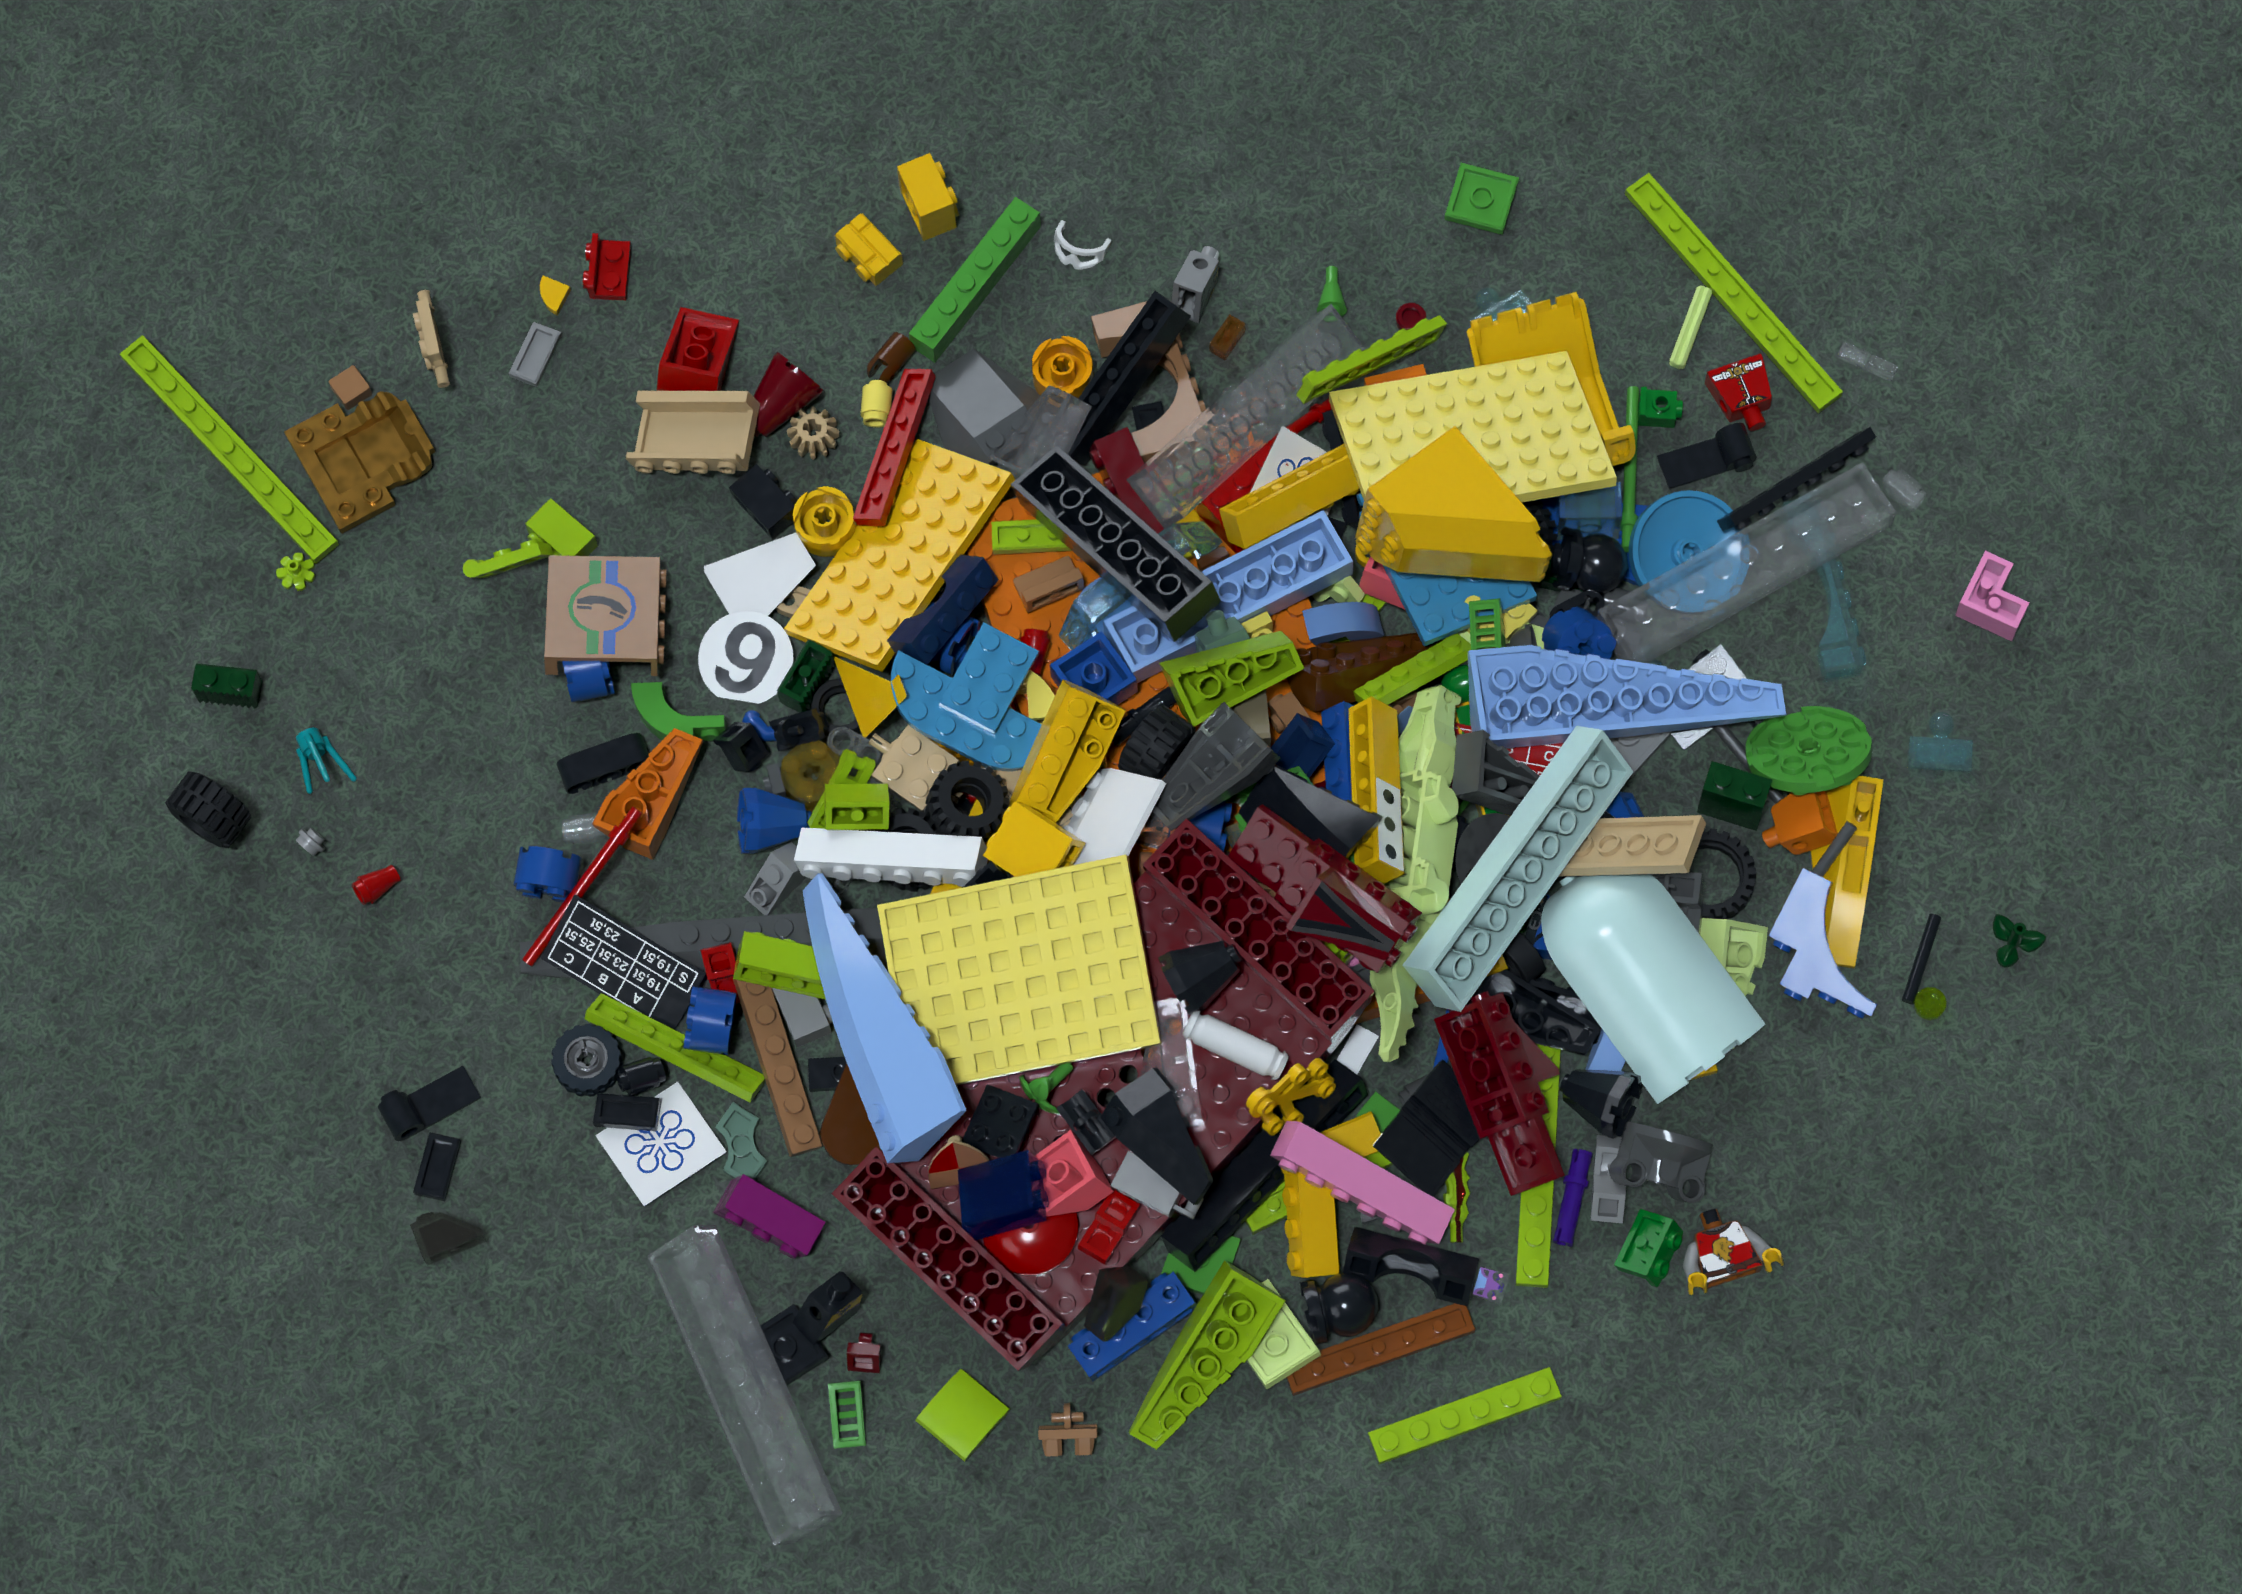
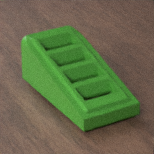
M1501 598L1469 601L1471 650L1487 647H1506ZM1493 609L1494 615L1478 616V610ZM1494 621V627L1479 628V623ZM1495 634V640L1481 641L1480 635Z
M860 1380L828 1383L834 1449L866 1446ZM855 1391V1397L836 1399L835 1393ZM856 1404V1410L837 1412V1406ZM857 1417V1423L838 1425V1419ZM858 1430L859 1436L839 1438V1432Z

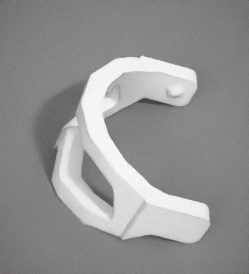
M1060 221L1055 230L1054 245L1055 252L1064 265L1072 264L1074 269L1081 270L1093 267L1103 261L1111 246V239L1107 238L1101 247L1094 249L1074 247L1063 238L1062 233L1065 229L1066 221ZM1060 245L1072 254L1065 256ZM1076 255H1095V258L1087 262H1080Z

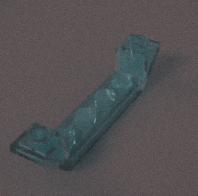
M1204 521L1173 523L1158 533L1181 555H1185L1189 551L1195 559L1212 552L1223 543ZM1103 578L1073 601L1058 635L1059 638L1070 650H1073L1099 633L1095 625L1127 599Z

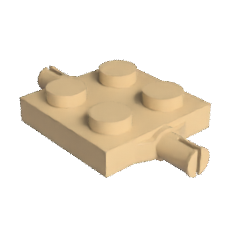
M421 290L417 293L419 301H416L418 312L413 313L415 326L420 337L419 345L427 370L433 369L437 379V386L445 388L450 385L447 374L448 366L444 360L437 324L433 314L435 308L432 306L430 291Z
M907 725L900 736L891 744L875 733L872 736L873 739L871 738L868 744L879 750L883 755L880 764L871 776L881 784H888V789L918 810L924 812L928 805L925 804L926 797L939 773L943 769L947 770L949 765L953 763L958 765L959 760L917 732L910 725ZM959 792L951 795L952 802L957 804L958 798L960 799L963 793Z

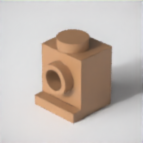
M1292 691L1284 696L1278 694L1267 703L1271 715L1269 721L1278 733L1284 731L1297 713L1310 718Z

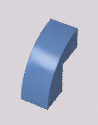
M1342 602L1302 611L1309 640L1316 646L1319 643L1329 642L1342 637H1347L1352 641L1384 636L1377 607L1369 603Z

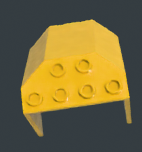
M1456 426L1367 489L1355 535L1356 544L1364 554H1369L1374 561L1396 572L1540 582L1545 577L1549 560L1552 557L1548 544L1539 536L1538 531L1540 527L1535 517Z

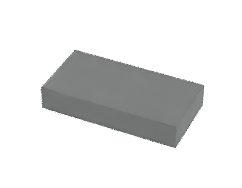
M533 322L510 369L509 376L538 387L562 336L561 332Z

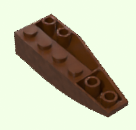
M1417 633L1336 643L1322 642L1317 647L1296 649L1304 669L1286 679L1300 704L1317 712L1328 709L1343 701L1347 703L1355 702L1353 693L1355 689L1388 672L1393 667L1406 662L1418 653L1440 643L1444 639L1423 646Z

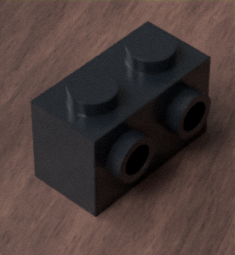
M756 464L735 481L729 489L739 505L773 540L793 523V509L797 499L789 490L783 492L777 486L779 481L768 468L763 471Z

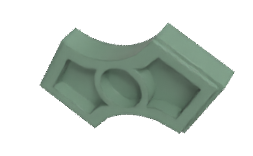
M732 1102L715 1127L725 1138L728 1145V1159L723 1172L733 1179L744 1174L756 1181L768 1164L767 1160L757 1151L754 1142L755 1130L760 1120L734 1102Z

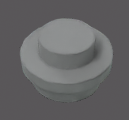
M301 828L299 831L300 835L296 841L313 856L319 851L323 852L325 847L322 843L325 839L313 828H310L308 831Z

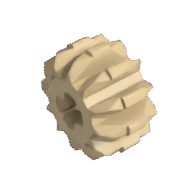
M814 406L809 414L800 409V419L792 417L790 420L792 427L787 430V435L791 438V448H798V454L801 457L807 454L808 451L810 458L813 460L816 458V452L819 451L821 455L826 457L828 455L827 448L835 449L836 441L834 439L840 435L839 429L835 428L837 425L836 419L834 417L828 418L829 414L826 409L817 414ZM817 430L816 435L810 436V431Z

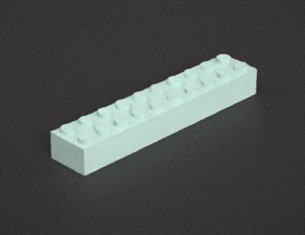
M1581 726L1574 728L1402 965L1436 1007L1459 1012L1463 1010L1634 772L1603 730Z

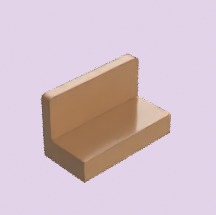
M1065 556L1013 580L1027 613L1084 589L1083 576L1079 568L1074 567L1069 556Z

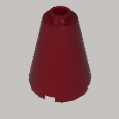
M776 352L753 395L760 403L754 433L756 438L760 434L767 437L797 414L800 409H803L819 397L824 391L797 366H794L792 363L790 364L788 359L779 352Z

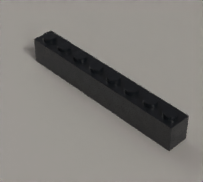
M1335 1059L1328 1065L1327 1073L1334 1078V1083L1336 1084L1334 1092L1325 1099L1311 1095L1292 1102L1294 1107L1304 1115L1302 1123L1317 1132H1322L1339 1125L1368 1096L1362 1078ZM1280 1111L1277 1114V1116L1281 1119L1283 1118V1114ZM1285 1124L1273 1136L1269 1135L1265 1130L1257 1134L1241 1155H1237L1231 1161L1230 1166L1219 1177L1213 1179L1214 1181L1203 1196L1204 1200L1194 1220L1181 1215L1176 1221L1171 1222L1161 1235L1167 1251L1194 1272L1284 1181V1174L1281 1167L1278 1166L1280 1161L1270 1156Z

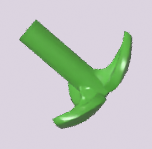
M1071 1063L1059 1065L1048 1077L1037 1078L1030 1083L1025 1080L1024 1075H1021L1019 1079L1027 1097L1035 1099V1103L1039 1104V1108L1048 1113L1060 1115L1056 1107L1052 1106L1047 1098L1049 1093L1074 1068Z

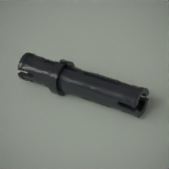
M1168 686L1136 710L1131 709L1127 712L1128 715L1121 720L1112 742L1115 741V746L1118 747L1127 740L1142 720L1154 709L1161 705L1171 708L1177 703L1170 687Z

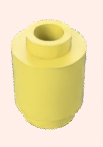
M872 380L862 388L860 415L866 426L876 428L885 426L892 406L893 389L885 381Z

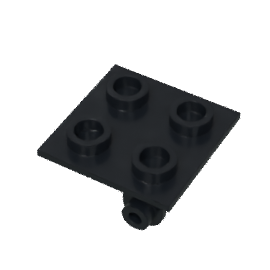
M987 1084L962 1139V1143L969 1144L984 1153L1000 1158V1160L1012 1165L1014 1160L1019 1159L1018 1153L1021 1149L1022 1142L1026 1143L1027 1139L1024 1137L1026 1133L1030 1134L1031 1130L1028 1128L1031 1126L1034 1117L1038 1116L1036 1110L1039 1104Z

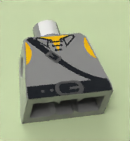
M1210 246L1203 247L1201 253L1195 250L1190 251L1173 284L1172 302L1191 315L1189 320L1196 323L1200 322L1218 278L1219 252Z

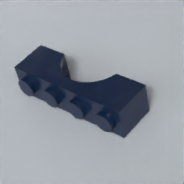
M960 555L942 575L946 582V588L940 599L923 613L904 619L887 639V642L896 654L899 650L926 665L932 660L999 580L984 557Z

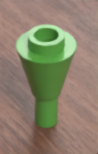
M1329 266L1326 268V283L1319 300L1317 313L1327 320H1337L1346 314L1347 308L1338 284V268Z

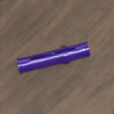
M1573 1149L1568 1175L1564 1176L1563 1184L1566 1185L1553 1238V1243L1566 1246L1567 1243V1246H1573L1584 1190L1588 1189L1589 1185L1587 1176L1593 1153L1583 1149H1579V1151L1578 1149Z

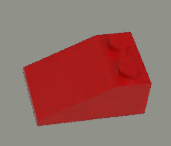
M680 307L659 363L657 391H721L739 320Z

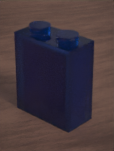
M1029 1150L959 1169L958 1182L962 1228L975 1240L1047 1221L1046 1208L1049 1205V1201L1043 1184V1179L1046 1178V1169L1043 1162L1038 1160Z

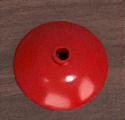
M1025 1178L1012 1181L994 1193L984 1209L981 1222L982 1237L989 1254L1005 1269L1021 1275L1043 1274L1062 1264L1076 1244L1079 1228L1076 1212L1048 1217L1044 1215ZM1026 1218L1034 1220V1226L1030 1229H1025L1022 1226Z

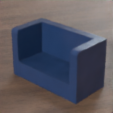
M1297 713L1272 745L1271 749L1280 757L1276 765L1286 770L1299 766L1306 776L1310 778L1335 745V742L1318 721Z

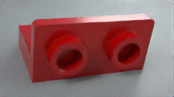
M592 233V241L586 244L585 252L586 261H590L589 271L584 270L583 288L588 289L590 299L626 301L631 255L630 241L600 240L599 233Z

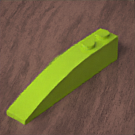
M1224 1260L1172 1346L1128 1433L1157 1450L1186 1421V1417L1197 1406L1200 1407L1220 1384H1223L1231 1377L1230 1374L1242 1362L1245 1363L1252 1356L1285 1303V1299L1251 1275Z

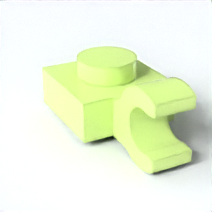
M1348 576L1313 594L1312 597L1318 602L1324 601L1330 596L1339 603L1360 602L1365 593L1354 579Z

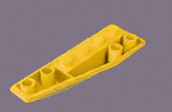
M1063 679L1032 745L1008 807L1014 801L1023 803L1056 823L1100 768L1126 710L1086 688Z
M1858 776L1849 785L1826 791L1837 833H1839L1846 821L1857 827L1854 834L1823 876L1833 882L1827 898L1825 911L1827 939L1835 962L1838 966L1855 969L1884 779ZM1830 844L1810 851L1812 870Z

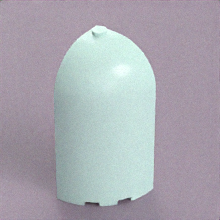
M1653 875L1566 876L1559 881L1563 887L1546 901L1541 919L1542 934L1554 964L1633 1072L1641 1076L1642 1084L1657 1104L1687 1085L1689 1080L1700 1072L1706 1071L1725 1057L1727 1052L1736 1045H1741L1765 1025L1762 1018L1675 900Z

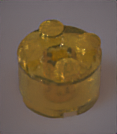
M822 741L803 743L793 748L783 758L781 764V779L787 798L804 803L806 810L813 812L825 790V784L829 783L839 764V755ZM814 774L816 777L818 776V778L816 780H813L809 776Z

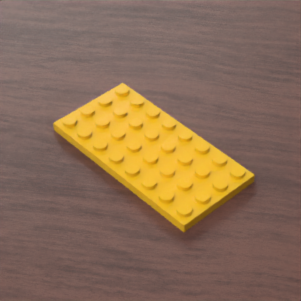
M917 439L910 450L885 526L856 525L851 539L846 541L844 546L839 549L784 627L785 632L788 636L803 642L811 640L832 651L834 654L883 672L895 654L887 639L904 619L919 615L926 610L945 582L942 575L960 555H964L1011 487V483L1015 481L1013 474Z

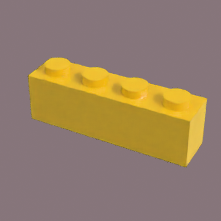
M1281 1168L1285 1180L1282 1197L1287 1210L1285 1234L1289 1240L1287 1266L1291 1271V1276L1308 1278L1338 1274L1339 1259L1335 1199L1330 1195L1332 1190L1325 1186L1322 1188L1315 1187L1304 1180L1306 1177L1304 1174L1298 1171L1294 1174Z

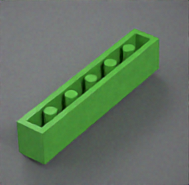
M1017 197L1012 200L909 332V339L914 344L917 352L936 363L1040 229L1041 219L1039 211Z

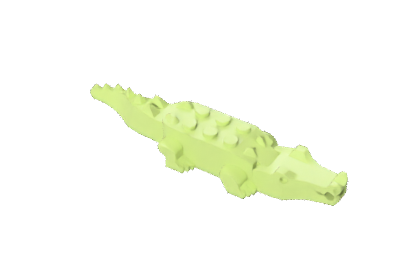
M1442 685L1427 688L1417 693L1408 724L1398 739L1404 874L1384 885L1421 911L1422 914L1415 924L1418 927L1415 934L1407 943L1403 942L1399 950L1402 954L1391 968L1389 966L1384 967L1378 973L1370 970V983L1375 991L1374 994L1381 1022L1378 1054L1384 1062H1391L1399 1058L1398 1049L1400 1046H1406V1033L1408 1029L1415 1026L1412 1013L1413 1009L1418 1008L1415 999V990L1418 984L1402 965L1447 905L1458 828L1456 815L1459 809L1457 796L1453 789L1449 787L1453 779L1456 750L1454 731L1455 706L1461 703V697Z

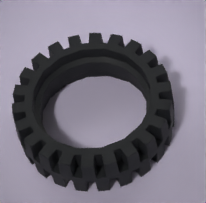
M1711 828L1709 832L1703 831L1697 850L1709 848L1719 850L1728 855L1736 864L1740 879L1739 886L1732 897L1719 904H1703L1702 918H1733L1738 915L1739 911L1745 908L1754 891L1756 881L1754 859L1749 855V849L1746 845L1742 846L1740 844L1741 840L1737 837L1731 838L1729 837L1730 833L1725 831L1722 834L1717 833V829Z

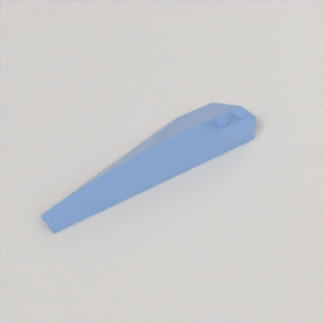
M1533 645L1468 651L1471 731H1486L1490 735L1489 739L1498 747L1514 748L1564 743L1576 726L1601 729L1610 739L1718 726L1786 715L1782 684L1745 678L1741 680L1726 678L1725 675H1707L1695 673L1694 670L1687 669L1675 670L1669 669L1667 666L1623 659H1604L1598 655L1572 654L1565 650L1556 649L1553 651L1541 649L1540 646Z
M818 873L803 890V897L820 980L843 1054L887 1164L919 1161L966 1112V1108L944 1055L938 1047H932L928 1041L930 1034L924 1026H918L913 1018L914 1010L910 1004H904L900 999L901 990L879 957L871 955L867 949L870 945L864 935L857 934L853 928L855 921L849 913H843L840 908L841 900L823 873Z

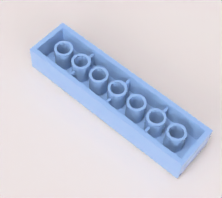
M1322 510L1201 572L1212 581L1221 600L1211 611L1221 610L1224 613L1225 619L1235 617L1240 623H1243L1266 611L1271 616L1341 581L1345 577L1351 576L1353 574V560L1326 513ZM1134 606L1103 621L1106 638L1134 674L1137 683L1161 672L1162 669L1159 662L1197 653L1195 634L1207 628L1208 624L1205 615L1178 640L1173 642Z

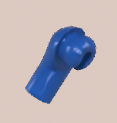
M751 710L745 713L742 722L751 723L762 742L777 741L774 737V730L767 726L757 711Z

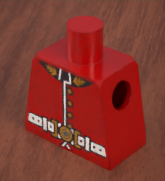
M1761 353L1707 371L1705 385L1729 422L1744 418L1749 431L1759 430L1766 425L1762 411L1770 409L1772 395Z

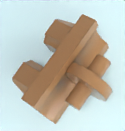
M1064 1403V1413H1051L1052 1423L1064 1422V1425L1039 1426L1038 1437L1039 1440H1042L1045 1456H1062V1439H1075V1455H1092L1094 1438H1097L1098 1434L1097 1424L1071 1425V1422H1084V1412H1071L1070 1403Z

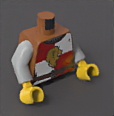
M1711 1209L1699 1215L1704 1231L1696 1233L1693 1242L1687 1246L1683 1270L1688 1281V1293L1693 1295L1694 1287H1701L1704 1293H1707L1708 1288L1758 1273L1763 1265L1761 1261L1764 1262L1767 1272H1772V1262H1779L1781 1266L1784 1265L1780 1250L1771 1248L1763 1238L1749 1227L1741 1226L1737 1220L1723 1224L1718 1210Z

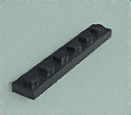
M1869 427L1854 434L1717 520L1722 531L1732 527L1738 531L1752 523L1750 519L1752 515L1758 513L1759 516L1768 513L1776 508L1773 502L1779 498L1783 502L1799 493L1798 486L1805 483L1806 487L1823 478L1820 473L1828 468L1832 472L1846 463L1844 457L1852 454L1854 458L1868 450L1867 443L1876 438L1873 430Z

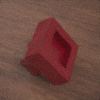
M860 1333L858 1343L848 1342V1371L880 1373L881 1349L880 1345L872 1343L873 1334Z

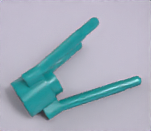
M318 728L305 729L296 736V741L299 745L296 752L300 759L308 794H311L313 790L307 758L315 760L324 781H330L327 769L321 758L325 754L324 749L328 751L351 781L357 780L351 769L333 748L328 737H322Z

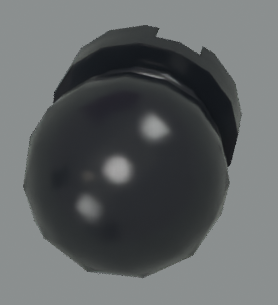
M1565 527L1560 531L1564 537L1561 544L1555 543L1554 545L1555 550L1552 553L1550 573L1556 574L1557 581L1554 580L1552 583L1555 588L1569 590L1575 584L1582 591L1591 590L1605 594L1614 590L1623 581L1628 570L1627 554L1617 540L1603 533H1590L1582 537L1580 530Z
M1338 1273L1327 1278L1320 1288L1315 1286L1313 1279L1300 1282L1301 1296L1305 1297L1308 1308L1305 1311L1310 1335L1315 1345L1327 1343V1335L1330 1332L1340 1337L1356 1336L1367 1330L1374 1321L1378 1311V1297L1370 1283L1354 1273Z

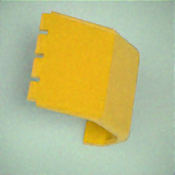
M1577 292L1555 297L1556 304L1551 305L1550 299L1526 305L1525 313L1522 312L1521 307L1497 313L1496 321H1492L1491 315L1470 321L1471 328L1467 329V336L1474 367L1567 351L1612 466L1626 463L1634 457L1636 451L1634 431L1631 425L1620 428L1618 426L1600 374L1586 304L1583 299L1578 297Z

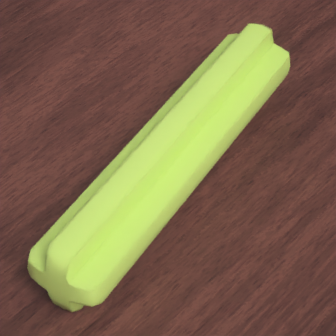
M1700 285L1696 288L1670 358L1669 364L1674 368L1684 369L1712 296V290L1708 287Z

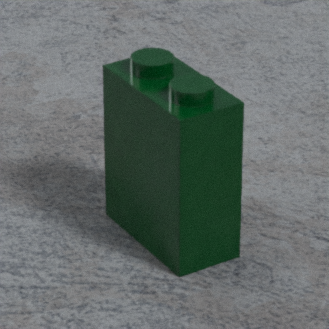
M1711 761L1697 813L1757 831L1772 779Z

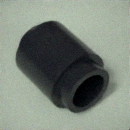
M647 1057L620 1066V1073L616 1074L620 1090L622 1092L626 1091L629 1096L660 1086V1083L666 1081L665 1071L658 1057L654 1059Z

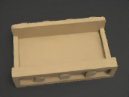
M749 391L637 392L636 403L643 409L635 452H627L626 460L635 467L636 471L652 473L653 470H664L665 472L676 474L680 473V470H691L699 474H705L708 471L734 474L736 471L748 470L760 403Z

